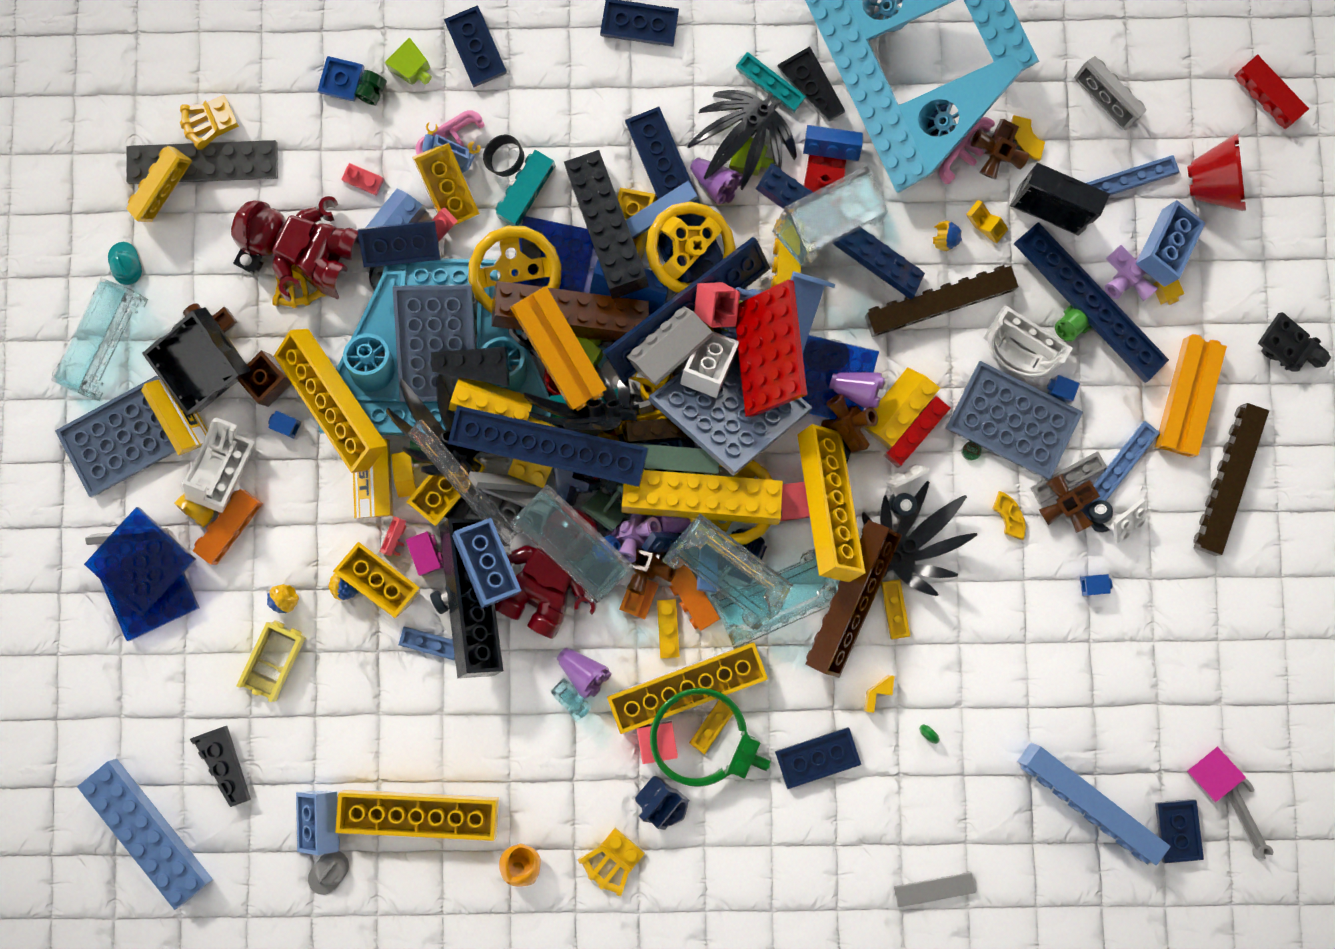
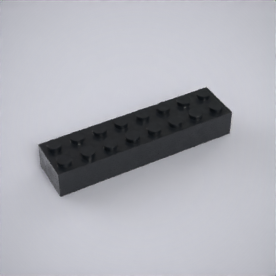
M600 150L564 161L570 184L612 299L649 287L647 276Z
M447 519L439 526L446 586L450 589V598L448 594L447 597L457 679L492 677L504 671L495 604L483 609L481 608L452 537L454 531L481 522L484 519Z

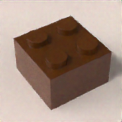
M262 350L247 364L251 372L238 381L258 404L269 407L292 384L274 356Z

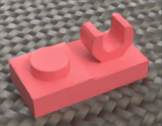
M349 163L341 180L377 196L384 178Z
M445 207L431 220L436 223L438 243L458 222Z
M393 516L379 552L388 556H392V554L396 556L401 555L395 551V548L398 545L403 547L405 545L398 541V539L405 532L406 520Z

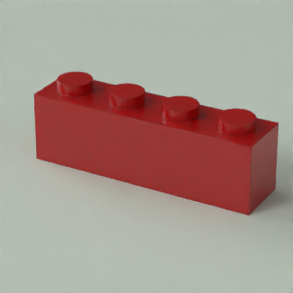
M1258 54L1234 75L1238 83L1244 86L1250 92V95L1263 106V109L1274 117L1276 123L1284 129L1291 126L1309 110V107Z
M935 396L883 456L897 468L902 466L951 407L938 396Z

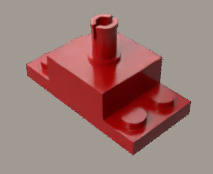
M809 155L803 186L827 201L835 209H838L846 170V160Z

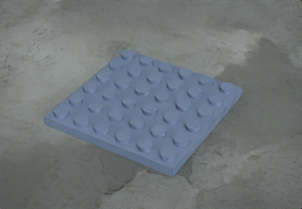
M738 349L717 398L681 385L682 370L652 393L648 399L649 402L733 476L810 413L812 409L806 401L799 398L754 417H745Z

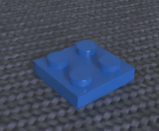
M327 56L317 91L320 94L355 102L356 96L354 93L361 82L364 65Z

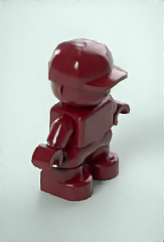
M332 196L322 198L319 201L318 209L311 207L300 210L296 216L290 215L287 220L281 212L271 208L266 202L259 200L248 201L236 212L231 226V237L244 252L250 255L259 254L262 256L274 254L272 269L280 281L278 285L279 291L288 302L291 301V295L286 290L291 286H295L297 289L302 288L299 281L293 277L292 270L301 274L321 293L338 300L339 295L336 290L338 275L341 270L348 271L347 266L339 262L340 257L352 261L354 242L359 243L358 231L353 228L344 229L330 224H316L321 221V217L326 221H335L332 212H326L327 208L338 206L337 200Z
M560 507L555 510L543 527L542 541L549 550L524 545L511 551V554L506 552L511 567L513 563L515 565L526 564L522 571L516 575L521 592L518 595L495 603L496 611L514 620H520L527 604L537 608L536 612L532 614L527 627L550 639L556 637L564 622V612H566L570 588L574 596L578 597L574 610L580 609L582 601L590 603L591 609L589 613L591 615L595 613L597 608L595 599L586 594L589 593L586 577L569 560L580 561L587 554L591 553L597 539L598 527L595 521L584 512L570 507Z

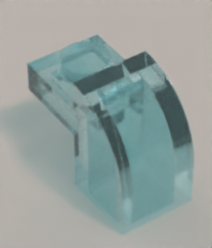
M565 678L551 690L555 699L567 709L572 718L577 722L585 717L591 709L590 703L586 698L581 697L575 687Z

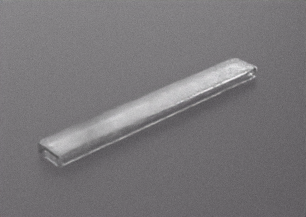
M422 419L417 421L409 431V436L482 521L492 518L503 546H509L518 532L481 488H475L468 478L469 474Z

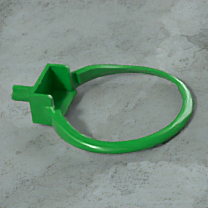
M693 688L682 691L668 699L661 706L653 720L650 730V747L653 758L665 775L680 784L694 787L708 786L723 780L731 774L745 779L751 765L767 771L770 767V760L756 755L761 742L757 738L748 735L745 719L738 706L729 697L718 691L707 688ZM690 695H709L721 700L731 709L737 722L738 731H742L740 734L742 737L730 765H727L724 771L721 768L715 773L702 778L684 777L672 771L662 760L657 746L658 727L663 715L679 699Z

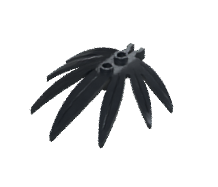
M723 90L713 93L712 97L729 100L707 105L699 109V114L742 110L730 113L711 123L691 140L687 148H691L711 138L740 120L741 122L733 128L717 149L704 175L705 180L726 164L743 147L748 139L755 134L744 165L740 187L743 190L760 159L765 142L766 129L769 130L775 166L782 167L781 138L795 161L797 152L793 135L786 121L775 111L781 103L780 99L769 105L773 96L771 92L763 101L759 97L741 90Z
M595 365L594 368L607 389L602 392L604 394L602 397L606 404L600 399L593 400L591 398L587 400V405L577 411L576 408L574 410L570 409L566 403L523 393L524 398L532 404L564 418L543 416L529 412L531 417L544 422L562 425L568 429L611 430L620 426L624 420L637 421V415H640L641 412L639 405L630 406L631 392L629 380L627 379L623 383L618 378L619 398L617 399L612 385L598 365Z
M438 375L436 380V395L440 417L445 430L407 383L401 379L400 387L408 409L427 437L400 418L390 408L387 407L386 412L395 425L409 439L434 454L405 446L402 447V450L421 462L434 464L420 468L421 472L428 475L444 476L456 471L458 468L464 470L467 476H469L470 471L474 472L475 470L479 472L482 465L474 461L473 458L481 451L448 444L455 412L449 410L451 399L442 376Z
M926 481L914 496L917 501L916 511L910 516H903L897 533L901 534L902 537L884 578L887 572L893 570L908 586L924 594L936 597L939 595L938 592L930 584L913 573L930 578L957 577L958 573L937 566L915 564V561L946 554L971 541L978 534L970 533L952 537L919 550L920 547L929 542L948 524L967 498V495H963L943 506L924 520L907 537V533L913 526L923 506L930 484L929 481ZM884 495L880 511V525L892 529L891 509L888 497ZM862 512L864 526L871 519L865 512Z

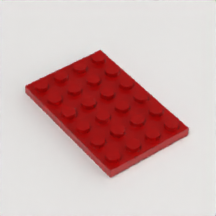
M788 279L739 303L736 332L737 341H739L738 351L745 417H754L807 395L794 281Z

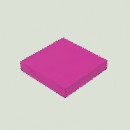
M1218 746L1187 771L1215 803L1246 778Z

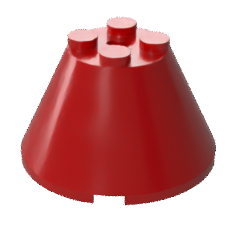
M1238 134L1232 135L1193 160L1191 165L1187 166L1188 177L1193 179V184L1189 185L1190 196H1195V200L1242 212L1246 211V203L1241 202V200H1245L1240 147L1235 146L1239 144Z

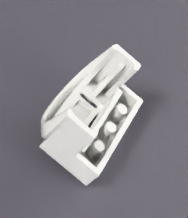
M1006 305L998 312L983 337L988 342L994 356L1007 369L1023 376L1044 377L1047 380L1065 363L1073 349ZM1011 338L1018 341L1025 347L1029 348L1036 354L1028 352L1023 348L1019 347L1016 343H1014L1011 340ZM1039 358L1037 365L1033 368L1036 360Z
M217 417L212 420L203 444L186 478L183 477L181 486L186 500L223 513L254 449L253 441L236 435L237 425ZM212 450H216V451H218V452H221V453L225 454L226 456H223V455L217 454V453H215V452H212Z

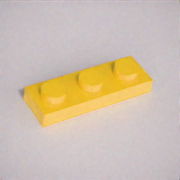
M676 599L657 600L660 659L680 657Z

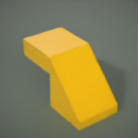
M977 200L966 213L972 225L994 243H998L1009 230L1003 219L990 214L982 201Z
M405 452L391 454L393 477L398 498L411 496L417 489L414 478L415 466L411 456Z
M885 676L866 691L864 711L874 713L877 693L892 696L895 676Z

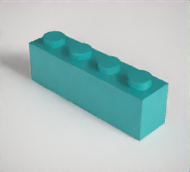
M534 150L532 154H528L523 169H519L515 176L514 184L509 185L505 192L506 197L503 201H499L496 206L497 217L511 226H519L556 167L553 159L537 150Z

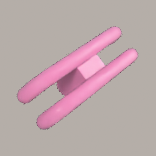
M467 110L438 127L433 136L435 137L437 134L447 139V137L452 135L456 143L464 147L465 145L456 132L470 123H475L479 128H483L485 124L478 112ZM424 137L416 144L417 155L423 153Z
M982 117L943 161L939 168V176L945 184H950L951 180L955 179V174L950 170V166L957 156L968 164L975 166L977 160L964 148L981 157L984 154L983 150L972 147L970 139L977 129L989 132L991 127L995 125L994 120Z

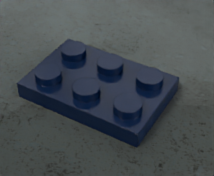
M1197 800L1155 802L1159 838L1171 846L1162 858V862L1176 863L1204 860Z

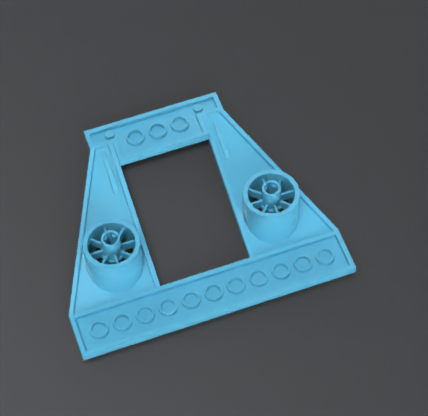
M805 0L897 193L932 175L1024 70L1040 62L1009 0H964L994 62L899 105L870 46L869 40L887 32L901 30L909 22L956 0H881L880 3H877L878 0ZM875 6H878L879 11L874 14ZM884 15L883 20H876L879 16ZM948 105L946 112H941L939 107ZM952 105L958 109V112L953 115L950 114ZM937 110L939 114L935 118L931 117L933 112ZM959 116L958 124H956L955 118ZM934 120L935 125L928 128L929 121ZM936 129L939 130L937 137L931 135V132ZM944 131L948 132L947 135L942 136Z
M441 258L440 260L384 266L379 283L351 340L346 344L343 356L336 368L380 435L406 436L387 414L386 410L388 407L426 436L414 420L406 402H400L393 286L469 284L470 259ZM483 259L480 268L493 266L496 260ZM493 270L490 273L491 280H498V270ZM495 286L484 288L485 292L493 300ZM477 301L476 349L507 347L510 386L491 384L521 394L528 393L550 400L530 351L518 344L509 334L507 328L491 327L492 313L488 312ZM516 330L517 334H522L521 330ZM381 352H383V353L385 354V356H377V355H378L379 353H381ZM517 356L520 360H512L511 358ZM512 365H518L515 370L512 369ZM361 368H364V369H365V372H363V371H358V370L361 369ZM422 401L445 430L437 401ZM532 404L530 412L551 417V413ZM319 425L320 434H325Z

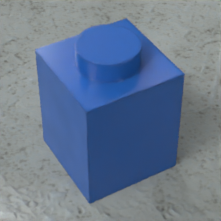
M1057 375L1049 380L1046 388L1049 390L1047 394L1065 403H1070L1074 401L1080 383Z
M275 411L269 418L268 428L294 439L302 422L279 411Z
M1109 574L1080 577L1082 596L1111 594L1113 584Z

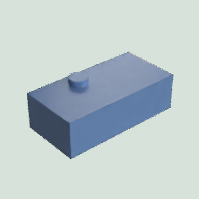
M1178 200L1161 210L1136 265L1164 287L1180 279L1205 222Z
M492 518L454 531L452 537L482 609L518 595L521 592Z

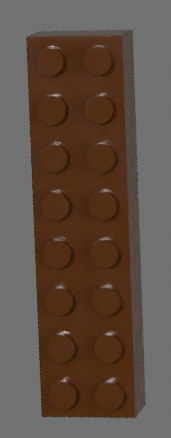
M496 281L493 291L491 327L523 330L510 306L542 287ZM548 288L575 336L579 338L616 342L649 316V301L621 297L612 299L611 296Z
M868 520L863 526L860 538L865 574L851 582L839 581L836 595L830 601L829 611L822 619V627L815 635V643L806 656L807 661L805 665L823 674L838 678L842 674L902 537L901 534L871 520Z

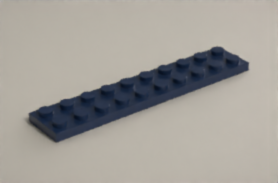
M658 106L626 119L625 124L657 199H660L687 181L690 182L695 191L660 107ZM699 198L693 201L694 203L701 204ZM691 213L676 216L687 226H700L706 219L703 216ZM680 228L676 230L677 237L683 239L685 236L684 231ZM703 229L702 231L703 237L709 239L711 236L708 229ZM716 239L689 267L693 278L692 282L723 260V254Z
M772 163L770 164L755 188L758 192L910 300L916 295L925 272L881 242L873 234L860 227L859 224L846 217L827 201L814 194L810 189L800 184L796 179L786 174L781 168Z
M1039 222L1014 243L1073 308L1082 311L1087 316L1090 326L1144 383L1151 380L1169 361L1164 353Z
M750 238L603 351L618 378L623 383L637 372L627 358L631 351L643 343L650 334H653L660 328L662 323L668 321L683 306L694 312L697 283L723 282L734 289L737 287L745 289L771 269L756 238Z
M458 405L448 444L636 487H640L649 448Z

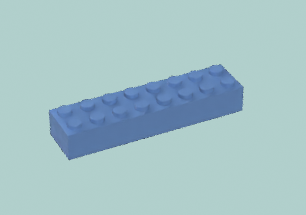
M1030 743L1017 760L1022 765L1020 768L1033 777L1037 776L1036 781L1050 790L1054 789L1052 793L1066 802L1069 801L1067 805L1082 815L1085 813L1083 817L1086 820L1100 827L1103 833L1115 839V842L1124 849L1132 852L1131 854L1138 860L1143 861L1147 865L1152 863L1157 866L1171 847L1043 747Z
M118 759L107 761L77 786L174 910L183 906L213 880Z

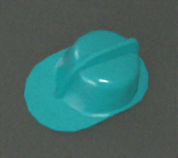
M123 241L114 244L108 252V263L112 275L120 284H134L142 274V266L137 251L128 242Z

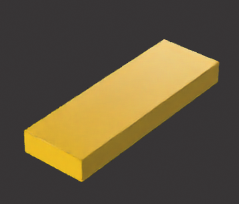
M901 580L881 582L890 639L911 637Z
M718 700L689 741V744L705 755L733 715L731 709L724 702Z

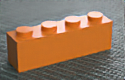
M239 489L234 491L223 513L218 512L219 516L207 526V532L203 537L201 536L194 544L195 548L192 551L210 565H217L263 503L246 490Z
M681 553L666 560V563L676 564V573L669 588L674 596L679 595L682 601L679 604L685 613L687 611L690 613L692 618L689 621L694 629L699 628L702 631L720 620L704 591L697 590V579Z

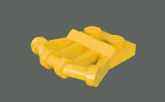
M225 95L208 102L205 100L201 105H180V126L185 130V138L190 139L198 150L204 149L217 136L239 127ZM201 113L189 119V114ZM209 120V122H207V123H205V124H203V125H201V126H198V127H196V128H194V129L192 128V127H194V126H196V125H198V124H201V123H203V122ZM204 133H207L203 138L198 137Z
M292 270L293 277L301 281L303 297L296 298L295 287L291 286L288 288L291 301L288 302L281 298L282 295L278 287L280 281L275 276L277 287L272 300L273 306L283 305L293 309L298 308V305H311L313 301L321 296H327L318 289L309 295L307 280L301 274Z
M615 827L598 848L577 860L579 864L583 865L588 875L587 878L591 881L594 880L601 890L605 889L617 893L616 895L621 897L628 874L645 852ZM601 852L605 853L606 855L593 869L589 859ZM611 858L616 864L606 877L603 878L598 872ZM621 867L624 873L620 885L610 883V879Z

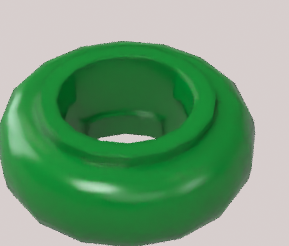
M925 724L919 727L920 733L930 743H939V735L931 727Z

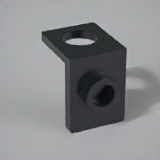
M240 249L233 264L254 275L255 271L260 272L264 262L261 261L262 255H250ZM246 254L251 257L252 261L249 265L241 264L240 257Z

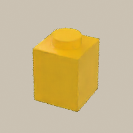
M1179 280L1165 287L1158 281L1153 283L1158 288L1155 293L1160 305L1165 303L1172 305L1180 301L1179 297L1185 294Z

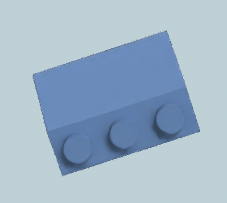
M396 188L365 228L419 222L427 210L423 204L411 195Z
M337 791L296 792L297 852L313 855L339 852L340 838L338 833H335L338 802Z

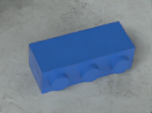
M807 125L803 154L859 161L863 143V132Z

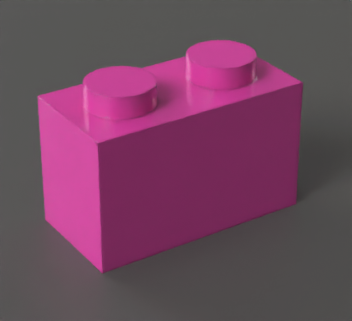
M426 531L406 539L419 576H424L444 568L442 565L443 555L441 552L438 553L436 549L438 542L434 534L431 535V532Z

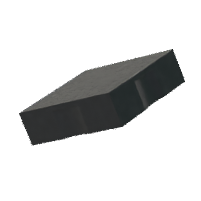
M1037 162L1019 184L1010 207L1079 236L1087 229L1089 224L1101 216L1110 193Z
M206 307L192 310L174 325L167 335L159 338L142 352L155 373L165 382L171 395L187 417L201 412L251 372Z

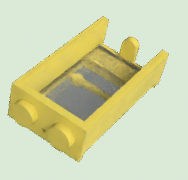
M280 621L266 622L236 687H245L252 690V694L269 698V702L277 701L278 695L307 637L302 636L300 630L285 628V624Z

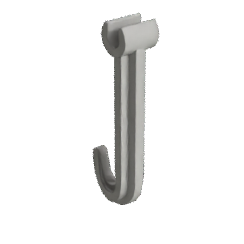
M1245 778L1240 782L1245 785L1249 792L1255 791L1248 779ZM1238 785L1227 793V797L1253 845V855L1257 858L1266 859L1264 854L1273 855L1274 851L1271 846L1266 845L1238 790Z

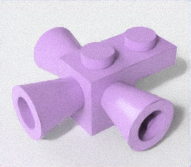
M1122 245L1117 247L1106 258L1118 273L1112 277L1114 280L1105 285V291L1110 297L1119 299L1124 291L1134 286L1141 299L1145 301L1158 288L1143 278L1146 272L1136 265L1139 256L1135 259Z
M631 514L630 520L621 522L613 531L607 530L606 536L611 535L618 539L620 543L624 542L617 554L618 559L627 563L636 561V549L642 548L651 532H661L660 523L656 518L651 517L645 521L647 515Z

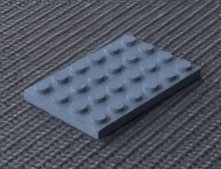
M472 284L393 286L400 402H405L400 387L401 379L407 383L421 401H437L436 380L438 375L442 376L451 399L459 377L432 372L431 352L475 349Z
M978 361L945 429L1050 480L1083 411L982 361Z
M154 376L55 430L89 497L93 498L176 452L141 391L145 383L160 379L159 376Z

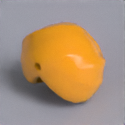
M519 843L507 848L502 853L499 860V869L503 880L507 884L515 887L530 886L535 883L539 876L541 858L534 848Z

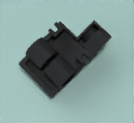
M1284 312L1276 315L1258 342L1262 347L1261 352L1269 359L1281 362L1280 366H1286L1284 369L1291 372L1300 371L1306 361L1315 368L1325 367L1331 359L1329 352L1319 344L1321 340L1317 337L1309 338L1310 334Z

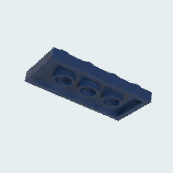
M605 0L600 36L674 47L679 8L624 0Z
M478 5L444 19L473 88L507 74V70Z
M435 221L359 228L357 230L364 268L441 259Z
M849 727L775 751L787 790L862 765Z

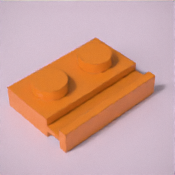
M647 579L644 595H638L627 589L619 610L645 620L659 583Z

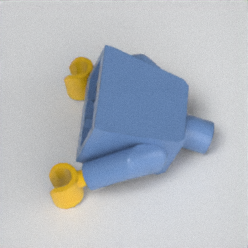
M428 122L425 126L428 133L425 134L422 151L425 152L449 143L461 172L468 171L475 158L474 154L481 150L480 145H477L476 149L473 150L474 141L469 142L467 148L437 134L434 137L433 133L437 131L438 126L435 124V129L430 131L428 128L430 122Z

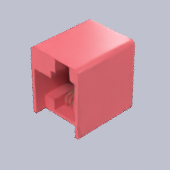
M723 282L697 283L694 313L712 328L736 326L740 292Z
M805 482L782 484L780 521L810 518Z
M672 720L660 722L657 731V746L663 761L678 758ZM652 724L637 728L642 764L655 762L650 747Z

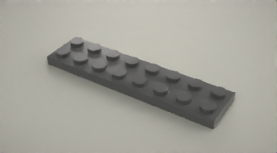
M276 140L211 142L202 150H198L194 143L126 146V182L128 184H139L141 180L146 179L150 166L158 161L160 151L167 146L176 148L193 160L179 182L278 179V142Z

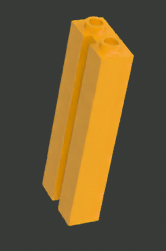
M547 286L510 306L570 409L574 410L576 408L578 411L587 405V400L591 398L596 400L604 395L602 392L607 390Z
M1191 334L1183 339L1159 428L1160 434L1157 436L1155 443L1156 448L1191 458L1199 456L1227 348L1220 341L1209 340L1207 342L1205 339H1202V336Z

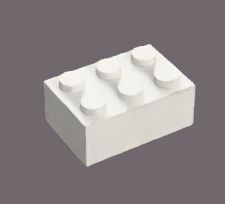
M713 332L714 335L690 355L683 370L680 384L717 398L735 358L739 341Z

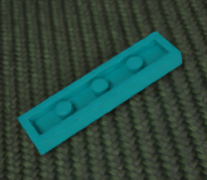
M746 52L737 63L736 69L768 94L771 92L773 98L776 100L780 99L781 104L793 113L806 99L804 94L749 52Z

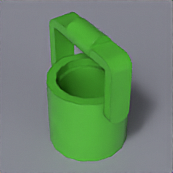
M1072 305L1063 312L1065 315L1055 324L1056 334L1065 341H1073L1081 333L1085 334L1092 328L1089 325L1087 316L1078 309H1071Z

